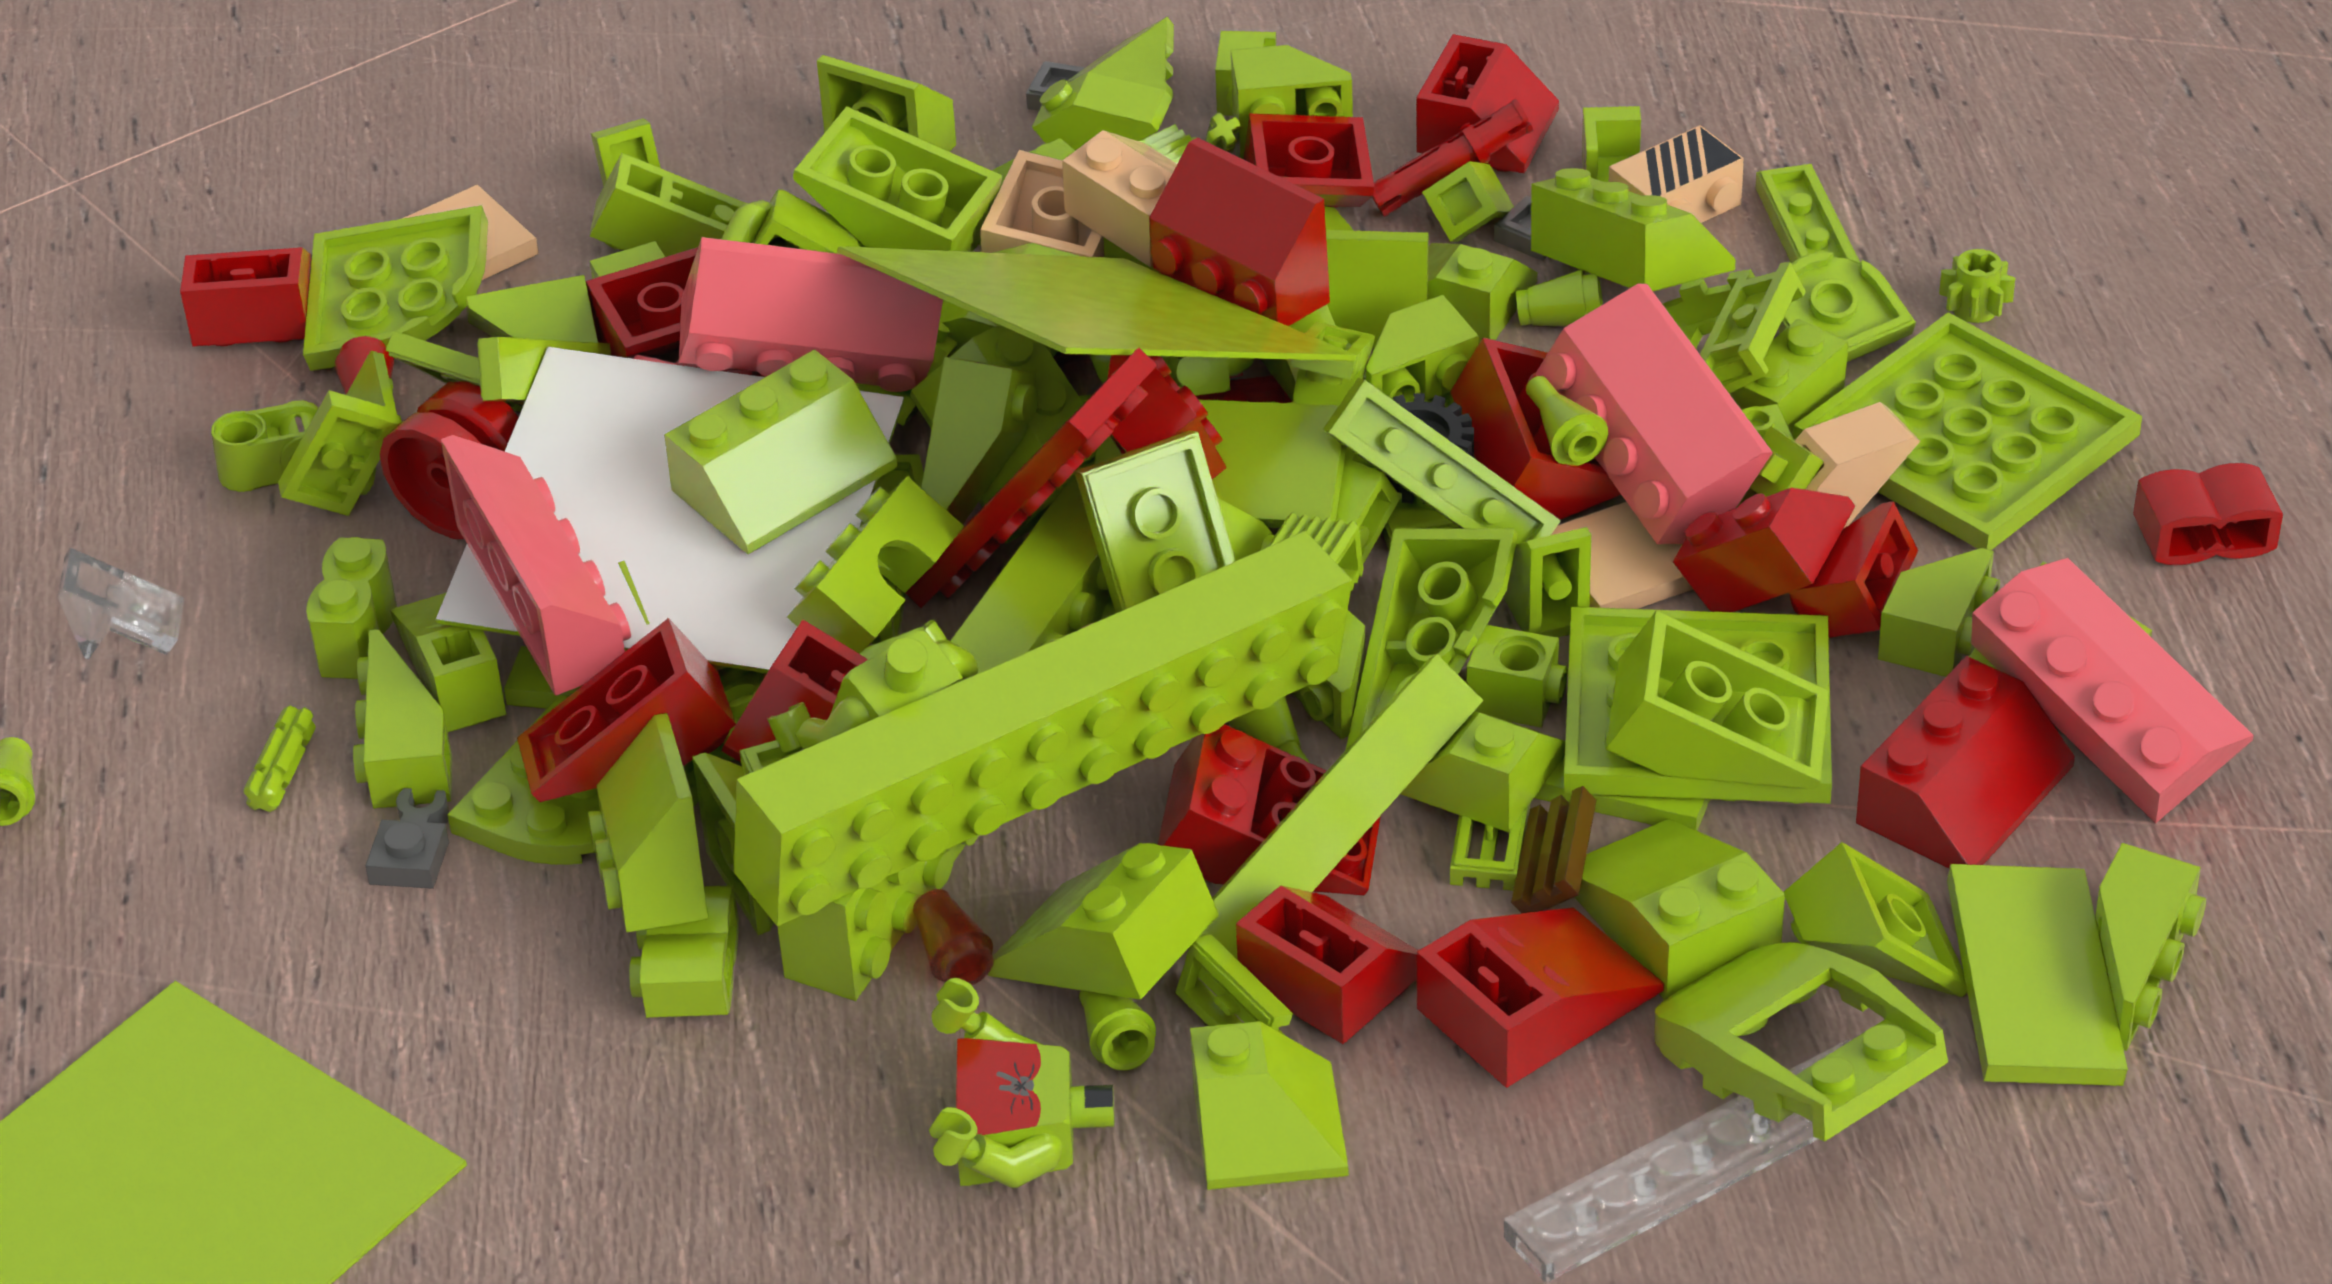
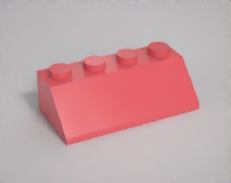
M701 237L681 298L679 363L696 364L698 367L708 371H722L728 368L756 371L766 377L815 349L852 378L855 383L877 385L890 392H904L913 389L924 380L933 363L943 299L842 254Z
M1636 284L1563 328L1535 373L1536 376L1546 377L1560 395L1569 398L1605 420L1608 426V438L1605 446L1595 459L1602 466L1656 544H1683L1686 539L1685 531L1695 519L1708 512H1715L1719 515L1735 509L1773 453L1648 284Z
M455 435L441 439L457 527L551 690L557 696L584 685L625 652L623 641L631 638V631L621 606L617 602L608 605L604 598V583L597 566L592 560L583 562L580 558V546L576 533L567 518L561 520L556 518L554 514V500L543 477L533 479L519 456Z
M2069 558L2021 571L1972 612L1971 644L1997 670L2023 681L2049 720L2155 824L2253 741L2254 735Z

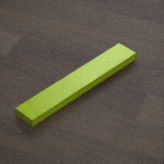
M1438 654L1429 658L1212 897L1219 916L1200 936L1212 934L1237 959L1236 923L1280 885L1313 892L1484 700Z

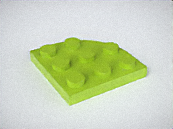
M482 205L315 233L303 356L309 370L314 371L335 367V359L340 353L342 345L352 338L360 336L374 337L381 340L387 347L392 332L396 331L426 341L459 316L466 308L467 296L476 295L485 272L488 220Z
M560 694L534 723L567 697ZM518 740L447 814L452 834L520 860L550 865L582 864L581 854L596 853L593 850L588 812L600 810L597 788L539 802L531 794ZM692 759L683 768L694 807L699 802Z

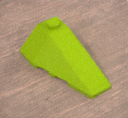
M1168 17L1163 18L1125 39L1067 81L1063 79L1050 86L1040 98L1042 106L1032 125L1033 130L1045 143L1061 138L1075 151L1103 130L1136 141H1141L1158 132L1173 98V90L1166 83V80L1173 76V67L1166 60L1174 51V24Z
M1394 529L1346 749L1432 656L1438 654L1459 674L1507 591L1518 538L1515 529Z

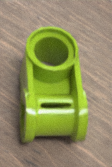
M298 400L252 411H234L218 418L211 427V435L218 479L222 486L229 490L245 492L262 486L277 484L314 418L318 407L314 403ZM296 417L301 418L304 432H299L295 420Z

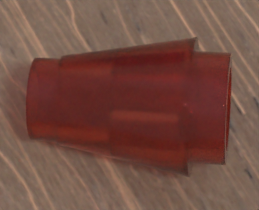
M935 889L921 895L914 904L913 912L933 976L944 982L951 978L965 980L971 985L980 982L993 967V942L991 938L951 898L947 891Z

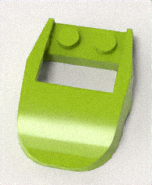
M1790 261L1780 263L1776 272L1755 277L1751 269L1732 272L1727 278L1729 284L1708 288L1703 278L1683 283L1679 289L1681 297L1662 303L1695 349L1702 336L1710 334L1700 355L1729 394L1766 376L1769 369L1763 359L1768 353L1771 342L1785 318V313L1790 303L1805 295L1806 291Z
M1784 942L1751 950L1686 985L1662 1001L1655 1009L1654 1039L1656 1045L1660 1048V1052L1679 1069L1693 1067L1703 1075V1088L1721 1099L1726 1098L1733 1092L1751 1099L1754 1103V1113L1778 1123L1793 1113L1799 1114L1812 1121L1813 1137L1824 1142L1948 1063L1943 1029L1879 971L1848 957L1812 945ZM1822 984L1838 990L1842 1001L1862 1012L1870 1008L1884 1018L1880 1023L1869 1028L1797 1075L1790 1072L1755 1046L1738 1037L1759 1031L1766 1025L1770 1016L1788 1005L1810 999L1816 994L1818 987Z

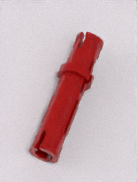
M1515 98L1509 104L1473 125L1467 121L1458 127L1459 133L1400 166L1388 175L1374 182L1372 199L1383 217H1386L1402 205L1422 195L1424 190L1467 162L1486 164L1491 161L1489 155L1525 134L1531 133L1534 129L1531 123L1528 122L1529 119L1523 108Z

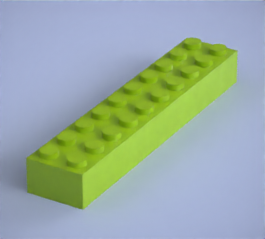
M1075 473L951 639V642L966 649L974 656L978 664V673L1082 629L1084 626L1116 614ZM978 836L945 850L933 860L918 862L887 876L873 887L861 888L832 901L814 914L802 915L778 926L784 978L857 1001L871 979H877L883 974L889 962L892 949L904 933L909 934L914 930L919 921L923 905L935 888L941 889L944 887L950 877L954 861L966 845L971 846L975 843Z
M1304 531L738 778L736 783L734 873L776 926H780L799 916L814 914L828 903L861 888L873 887L887 876L918 862L933 860L945 850L973 837L990 834L1002 824L1035 809H1045L1054 804L1059 798L1083 787L1102 783L1113 776L1114 773L1147 758H1157L1170 748L1200 734L1212 733L1223 726L1224 723L1255 709H1265L1274 704L1278 699L1308 685L1320 684L1332 674L1338 672L1352 579Z

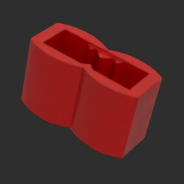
M2247 463L2222 464L2204 470L2201 473L2184 469H2170L2144 476L2138 480L2133 515L2155 561L2167 565L2193 564L2215 555L2225 558L2243 559L2266 554L2275 550L2278 546L2283 512L2261 469L2258 466Z

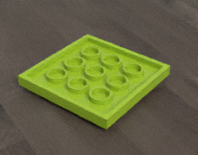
M1948 312L1794 424L1793 439L1796 440L1806 428L1881 402L1905 424L1920 442L1878 492L1975 548L1992 550L2140 435L2142 416Z
M1571 607L1564 794H1572V790L1584 786L1591 795L1831 804L1832 759L1828 616L1657 610L1829 690L1821 782L1815 789L1664 776L1607 750L1606 744L1618 659L1656 610Z

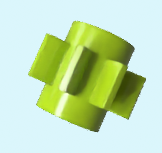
M1971 249L1959 256H1954L1952 269L1941 270L1939 295L1947 297L1946 310L1953 311L1958 318L1970 323H1983L1993 319L1995 316H2001L2003 303H2011L2014 299L2016 277L2007 275L2008 262L2001 261L1997 254L1985 249Z

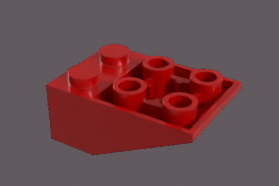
M1225 724L1212 733L1200 734L1192 739L1174 764L1157 845L1192 849L1203 878L1211 883L1224 885L1327 770ZM1381 816L1313 892L1362 896L1367 893L1370 886Z
M1574 907L1471 919L1417 951V1010L1506 1088L1664 991V983Z

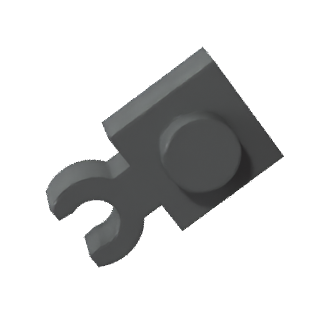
M404 788L396 800L400 821L381 820L365 865L369 885L434 889L449 844L446 824L449 821L445 791L437 790L434 801L430 805L416 808L412 789Z

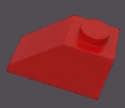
M1894 501L1882 503L1843 528L1814 583L1789 592L1792 607L1798 615L1828 616L1829 638L1880 630L1882 611L1900 573L1910 570L1919 550Z

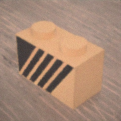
M1700 125L1609 166V182L1627 184L1629 187L1628 191L1641 196L1655 195L1667 199V205L1692 213L1702 223L1741 205L1744 158Z

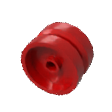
M467 381L448 382L418 407L417 413H413L402 421L383 439L379 453L383 475L395 497L413 517L434 532L451 539H464L456 523L441 439L455 435L505 452L519 416L504 401H483V398H481V388L478 385Z

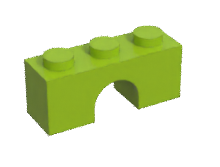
M908 476L890 494L880 486L855 514L864 522L861 527L857 529L849 523L826 549L825 552L834 559L830 565L826 566L819 560L794 588L803 598L787 618L797 627L802 620H805L860 654L878 636L905 602V599L886 583L882 575L905 593L935 564L962 530L964 525Z

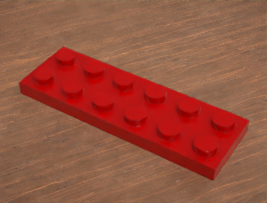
M1138 347L977 512L953 539L935 564L905 593L920 608L938 591L948 599L967 580L973 571L975 572L1000 544L1002 545L1028 516L1030 517L1056 490V487L1059 488L1084 462V459L1089 458L1112 434L1113 429L1119 424L1111 416L1112 413L1122 422L1149 394L1140 384L1155 369L1157 364Z

